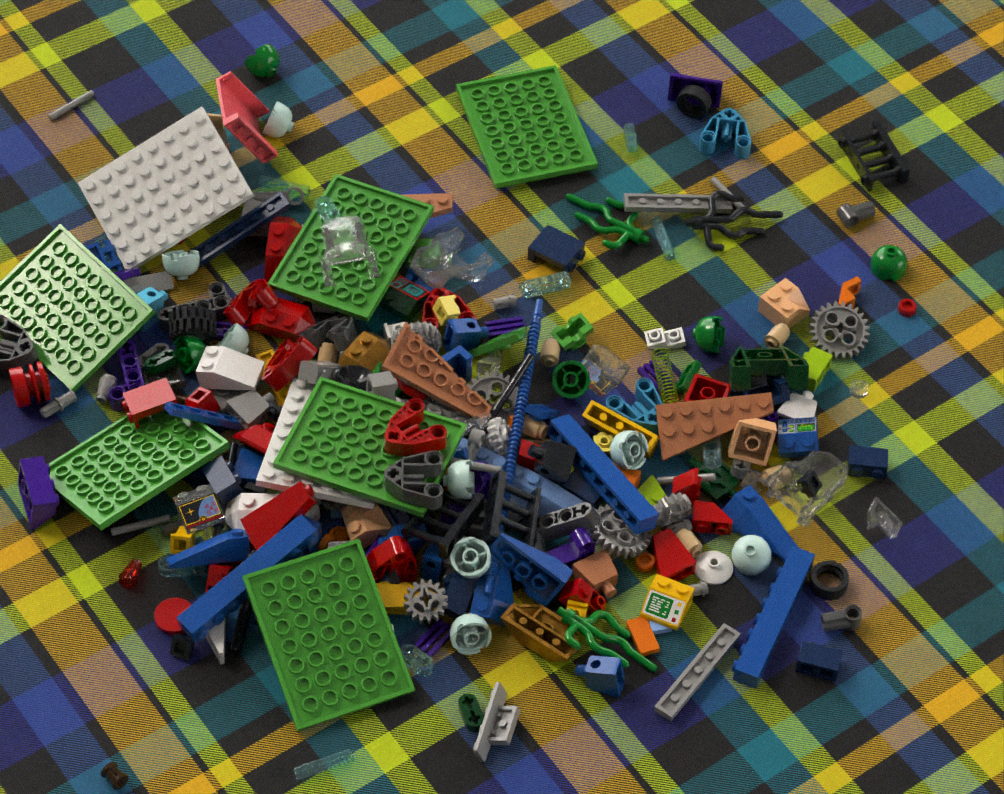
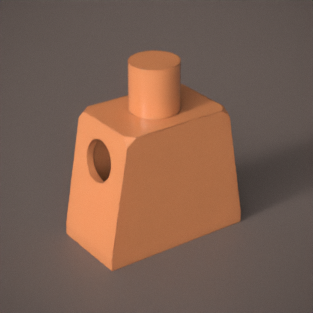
M606 549L573 564V578L583 579L599 594L603 592L607 598L616 595L617 590L614 586L617 585L618 573Z

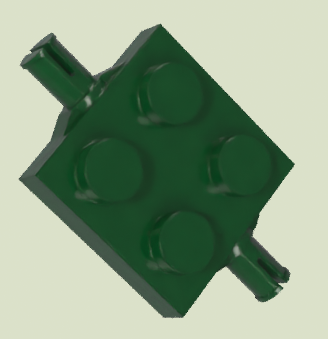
M715 455L702 463L694 458V456L688 460V463L693 467L699 468L698 474L715 473L716 480L701 482L700 492L717 504L728 495L733 497L738 492L735 488L743 482V479L732 476L730 474L731 468Z

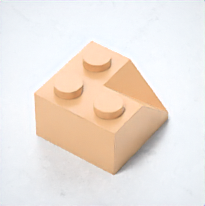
M784 278L761 295L758 305V312L773 324L783 323L789 329L810 314V309L800 289L787 278Z
M758 418L739 420L729 442L728 457L766 466L777 432L776 423Z
M375 502L374 509L347 505L340 509L350 541L359 539L363 549L373 544L378 535L385 537L394 527L381 505Z

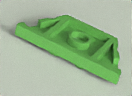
M524 326L497 336L479 345L477 348L468 350V352L473 357L484 353L491 355L497 352L498 349L505 350L511 347V343L515 344L522 341V338L528 332Z

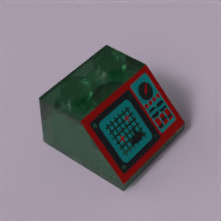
M399 276L392 281L379 304L381 308L409 323H413L431 292Z

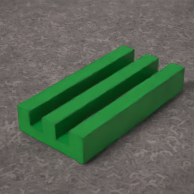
M696 360L685 367L676 383L678 396L683 394L684 391H688L695 373L697 374L702 366L700 361Z

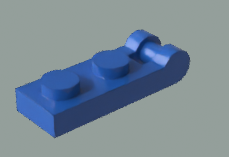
M527 404L524 411L529 413V417L536 421H540V419L544 421L546 419L552 420L559 416V411L549 409L544 404Z

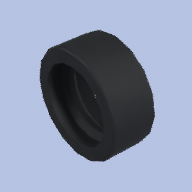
M696 85L685 86L676 99L678 109L684 115L694 119L705 116L712 104L709 93ZM686 97L698 100L702 107L692 105Z
M828 560L814 566L810 576V588L817 597L824 600H835L845 594L848 587L849 574L844 566L835 561ZM821 574H833L841 580V584L833 588L826 587L817 578Z

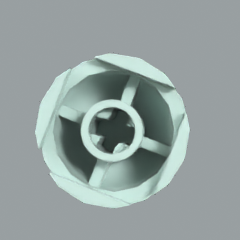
M277 101L262 133L273 138H279L284 136L287 131L291 132L294 125L291 110L286 105Z
M184 250L166 252L165 255L162 254L164 269L171 276H177L178 280L188 279V275L194 274L199 267V251L190 250V253L184 252Z
M235 323L216 346H225L247 354L249 351L247 346L250 342L249 335L242 326Z
M627 430L613 438L610 445V454L616 465L624 469L636 470L646 461L644 455L645 452H648V443L644 434Z
M460 460L452 463L448 468L447 474L443 476L444 487H448L449 493L457 499H473L471 494H474L475 478L474 472L470 471V467H473L472 460Z
M746 535L735 542L732 549V561L740 573L747 576H756L766 570L771 563V549L762 537Z
M475 537L463 538L454 545L450 554L451 564L460 576L468 579L479 578L490 567V549L484 541L475 539Z
M468 613L457 617L450 628L452 646L460 654H477L481 652V648L487 647L492 639L490 627L485 619L477 614Z

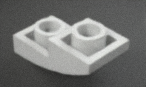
M661 327L644 332L648 349H672L686 346L682 327L664 332Z

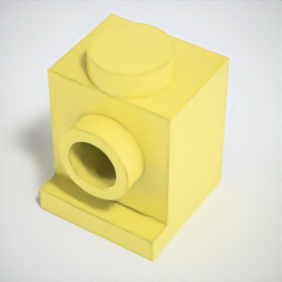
M455 295L439 297L432 308L441 326H446L448 319H458L461 314L459 307L455 303Z
M606 432L594 435L593 441L614 462L610 454L613 435H608Z

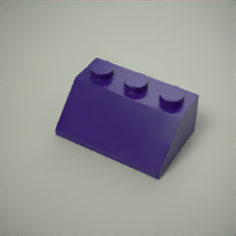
M670 73L668 100L676 101L685 86L696 85L709 93L712 102L710 107L719 108L724 81ZM686 97L691 104L701 105L698 100Z
M43 456L19 460L17 485L31 530H35L56 514L57 506L60 504L58 494L54 493V480L49 477V464H45Z

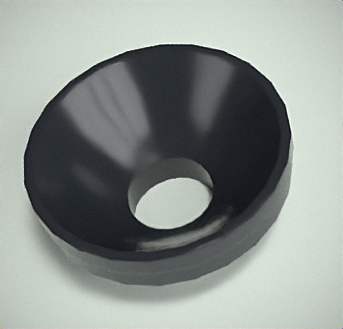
M346 365L338 370L337 376L340 383L363 390L367 385V375L372 374V372L362 366Z

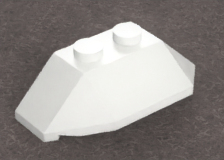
M240 493L227 503L224 515L225 523L231 529L245 530L240 519L279 494Z

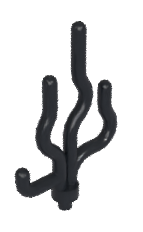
M719 190L711 193L708 198V214L705 216H692V219H686L685 226L692 227V230H704L706 246L712 251H723V244L713 243L711 230H718L730 239H739L745 235H761L764 233V229L762 227H747L737 232H732L720 223H731L741 214H747L753 218H782L783 212L756 211L750 207H739L730 216H715V200L717 198H723L730 202L746 201L745 195H731Z

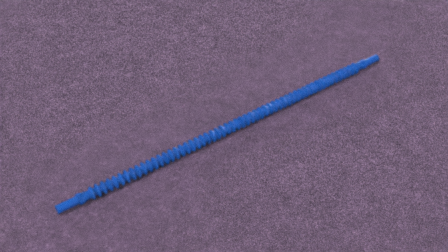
M542 299L536 300L535 309L532 313V322H530L528 331L529 335L527 336L524 359L528 353L536 357L539 332L541 330L540 321H542ZM535 358L520 379L511 434L504 463V471L507 472L506 481L511 486L513 485L514 471L517 465L519 444L521 443L526 413L524 411L528 403ZM504 491L505 500L510 502V493ZM502 508L501 514H503V517H507L508 510ZM499 524L500 533L505 531V526ZM491 548V563L485 573L486 581L483 595L487 597L491 596L499 564V558Z

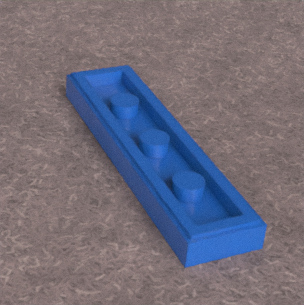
M166 402L164 409L171 416L239 430L241 426L234 416L172 402Z

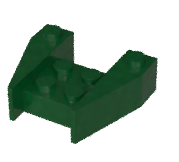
M780 345L779 348L743 349L742 346H739L729 361V385L735 391H744L745 389H751V377L757 378L762 377V375L780 377L783 375L785 381L788 382L789 388L802 390L803 388H808L809 365L806 359L783 345Z

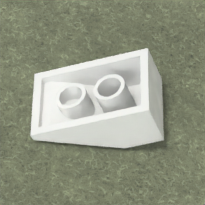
M206 346L196 369V375L200 387L205 389L255 391L265 367V362L225 346Z

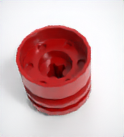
M41 361L36 362L37 371L33 370L32 364H28V373L26 374L21 366L8 369L18 408L31 405L30 396L33 395L36 401L41 403L40 394L42 393L45 401H50V382Z

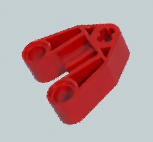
M257 279L247 285L232 300L223 313L232 325L238 323L241 326L248 320L253 307L255 308L258 304H261L267 310L273 307L279 300L266 279Z
M436 287L424 302L422 322L432 323L439 330V323L432 308L439 297L449 295L456 296L455 303L461 313L458 319H475V315L461 297L443 287Z
M304 336L300 337L295 343L290 339H286L280 344L267 364L262 380L275 392H278L299 373L300 362L310 361L318 349Z
M418 398L410 399L389 421L385 432V451L390 455L411 456L429 451L443 450L447 445V429L443 425L436 424L421 431L418 424L424 420V402Z
M393 536L374 548L366 557L375 583L381 581L386 569L389 572H393L394 568L401 583H411L417 578L416 559L410 544L401 536Z

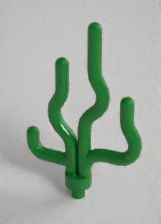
M570 193L565 195L568 201L583 208L601 211L606 221L613 226L602 227L594 219L580 212L574 214L576 219L590 225L597 233H617L622 235L616 242L603 240L602 245L604 247L619 249L628 239L637 244L641 242L647 244L650 237L645 235V231L633 226V222L638 218L639 212H632L627 218L626 223L612 217L608 207L603 204L590 203ZM611 197L605 199L607 204L618 209H624V202L617 201Z
M560 606L556 613L562 617L561 622L570 625L564 634L566 643L573 649L578 650L581 647V644L572 637L578 631L586 638L589 647L597 654L621 658L623 668L629 667V661L613 650L600 646L594 637L603 642L620 645L632 659L651 672L657 671L658 667L635 651L629 642L624 639H629L632 635L631 632L621 626L610 613L597 610L589 618H583L577 615L576 611L571 608L566 610ZM599 618H602L624 638L618 635L605 634L594 627L593 624Z

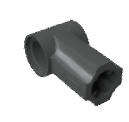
M867 201L854 206L843 204L837 209L836 213L845 227L850 228L855 226L859 220L875 216L876 211L872 201Z
M848 605L845 610L822 613L820 618L824 632L844 628L850 631L857 630L862 620L861 608L857 605Z

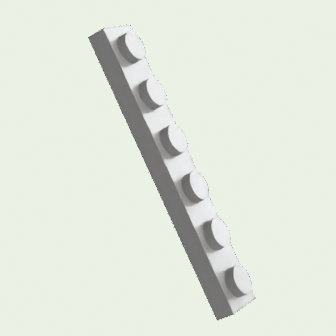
M624 193L623 202L625 212L708 213V198L710 195ZM723 198L715 200L716 213H732V202Z
M723 623L654 706V711L672 721L740 639L741 633Z

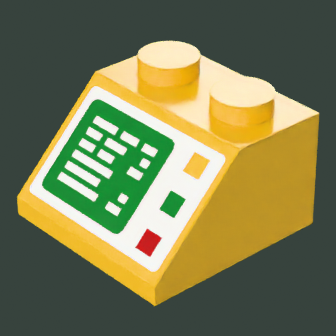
M657 574L647 593L640 617L677 631L691 606L695 588Z

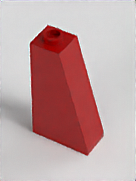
M301 481L240 519L256 551L300 514L304 516L316 503L313 497L315 492L309 484L306 485Z

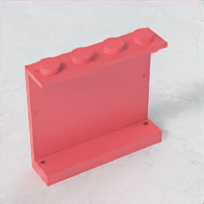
M231 71L217 78L216 84L223 125L261 163L264 164L277 157V150L261 135L258 118L269 113L270 110Z

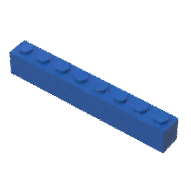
M570 414L550 420L547 435L552 441L577 448L573 465L635 535L655 529L659 517L657 510L652 507L625 477L622 471L607 457L581 428L578 422Z
M300 514L176 617L179 627L194 642L206 637L209 630L215 625H220L227 615L238 610L240 604L249 599L242 580L243 575L299 558L308 547L311 548L316 544L319 539L317 529Z
M792 546L789 553H785L782 561L784 565L782 568H778L775 575L777 580L775 583L772 582L769 587L768 593L770 595L768 598L765 597L761 605L763 610L761 613L756 614L753 623L755 627L754 629L750 628L746 637L748 642L741 646L739 651L741 657L739 660L735 659L731 671L734 672V681L756 689L811 571L815 558L814 553Z

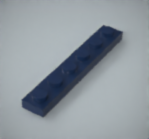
M280 191L192 249L199 251V268L291 208L292 206L283 193Z

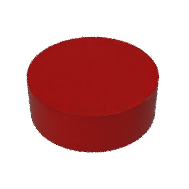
M902 299L898 303L897 310L900 315L911 317L916 313L917 305L911 299Z

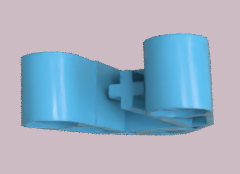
M726 108L711 117L700 135L699 151L705 155H710L714 152L718 131H721V139L724 142L731 141L732 133H736L734 155L738 159L748 158L751 150V137L745 120L736 110Z
M640 378L637 380L635 387V398L637 401L632 406L616 395L609 396L606 399V408L656 435L659 434L655 405L663 403L650 379Z

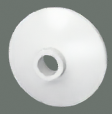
M706 551L695 559L696 577L709 585L723 584L733 574L732 561L721 552Z

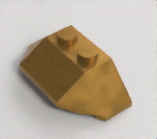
M363 331L341 354L337 364L342 365V367L358 365L373 372L379 362L383 365L391 350V345L386 339L374 333Z
M513 603L501 616V621L516 641L549 662H567L577 651L569 646L564 638V634L570 625L561 622L562 617L541 604L519 605V603ZM575 632V634L572 637L576 641H578L577 634Z

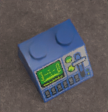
M817 417L778 420L780 458L820 455Z

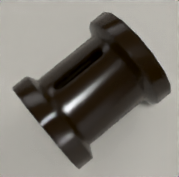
M115 762L108 763L100 774L103 778L109 780L114 790L121 789L129 780L128 775L123 774Z

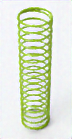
M657 348L652 351L651 357L662 403L679 402L668 351L665 348ZM658 349H664V350H666V351L657 352V353H655V354L653 355L654 351H656V350H658ZM661 352L667 353L666 355H659L664 356L661 358L654 357L656 354ZM667 359L666 362L664 361V362H660V363H656V362L654 361V360L661 361V360ZM668 363L667 365L657 366L659 364ZM669 366V368L658 370L661 367ZM670 370L669 372L659 373L660 371ZM670 373V375L660 377L662 374ZM671 377L670 379L661 380L662 378ZM672 380V382L662 384L664 381ZM673 384L672 386L662 387L663 385ZM674 387L673 389L664 391L665 388ZM675 391L673 393L664 394L665 392ZM675 394V396L665 398L667 395ZM676 398L675 400L666 401L667 399Z

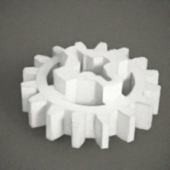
M496 417L487 423L489 443L491 447H494L495 452H498V455L506 458L511 429L505 419L502 420L501 417Z

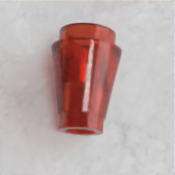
M131 560L119 574V584L122 587L131 589L137 585L142 563L139 560Z

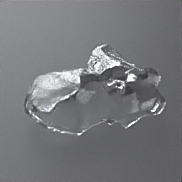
M357 215L341 216L326 220L321 228L322 241L325 245V253L321 259L325 287L335 286L336 283L334 281L332 265L366 259L370 279L380 277L376 252L367 243V232L363 220Z
M455 227L448 232L437 233L431 245L419 247L411 261L410 268L423 282L433 288L441 289L453 277L469 282L483 280L487 268L494 263V259L487 253H483L475 263L468 265L456 254L462 248L460 243L465 234L458 227Z
M811 451L805 459L799 462L787 461L778 471L769 475L765 480V484L769 489L765 496L769 499L775 497L798 517L796 522L806 528L811 523L814 515L833 499L834 493L842 491L847 480L849 468L830 452ZM814 469L823 486L815 497L808 498L806 493H801L803 488L801 484L797 485L796 482L808 470Z

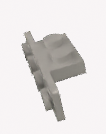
M167 271L123 280L136 294L148 287H152L158 292L174 288L172 276Z
M496 682L494 689L491 691V698L488 707L485 709V716L473 746V751L480 762L486 761L491 745H510L521 711L518 706H504L507 691L501 682Z

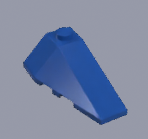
M750 485L734 494L722 509L733 520L731 529L733 533L736 534L738 532L743 536H762L769 544L771 553L783 560L785 553H789L792 546L798 547L764 499Z
M232 529L231 532H225L166 558L168 567L173 569L246 560L250 554L249 536L246 530Z
M501 533L490 547L501 562L512 570L516 581H520L523 584L527 595L544 607L562 589L573 572L572 569L557 558L504 533Z
M499 559L498 569L495 574L496 580L493 582L491 596L483 595L486 581L484 574L477 580L470 613L484 618L487 624L506 627L501 621V616L514 603L510 568L505 566Z

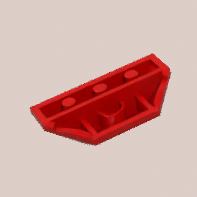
M277 216L270 222L265 254L264 279L267 282L271 279L302 229V226L291 217Z
M278 298L279 301L267 310L261 304L252 309L248 320L244 324V326H247V329L283 340L290 339L293 343L300 338L299 334L317 324L309 306Z
M270 423L254 425L234 434L233 438L265 455L275 426Z

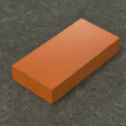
M637 617L626 621V626L632 634L631 637L638 653L642 656H647L660 652L659 644L647 619Z

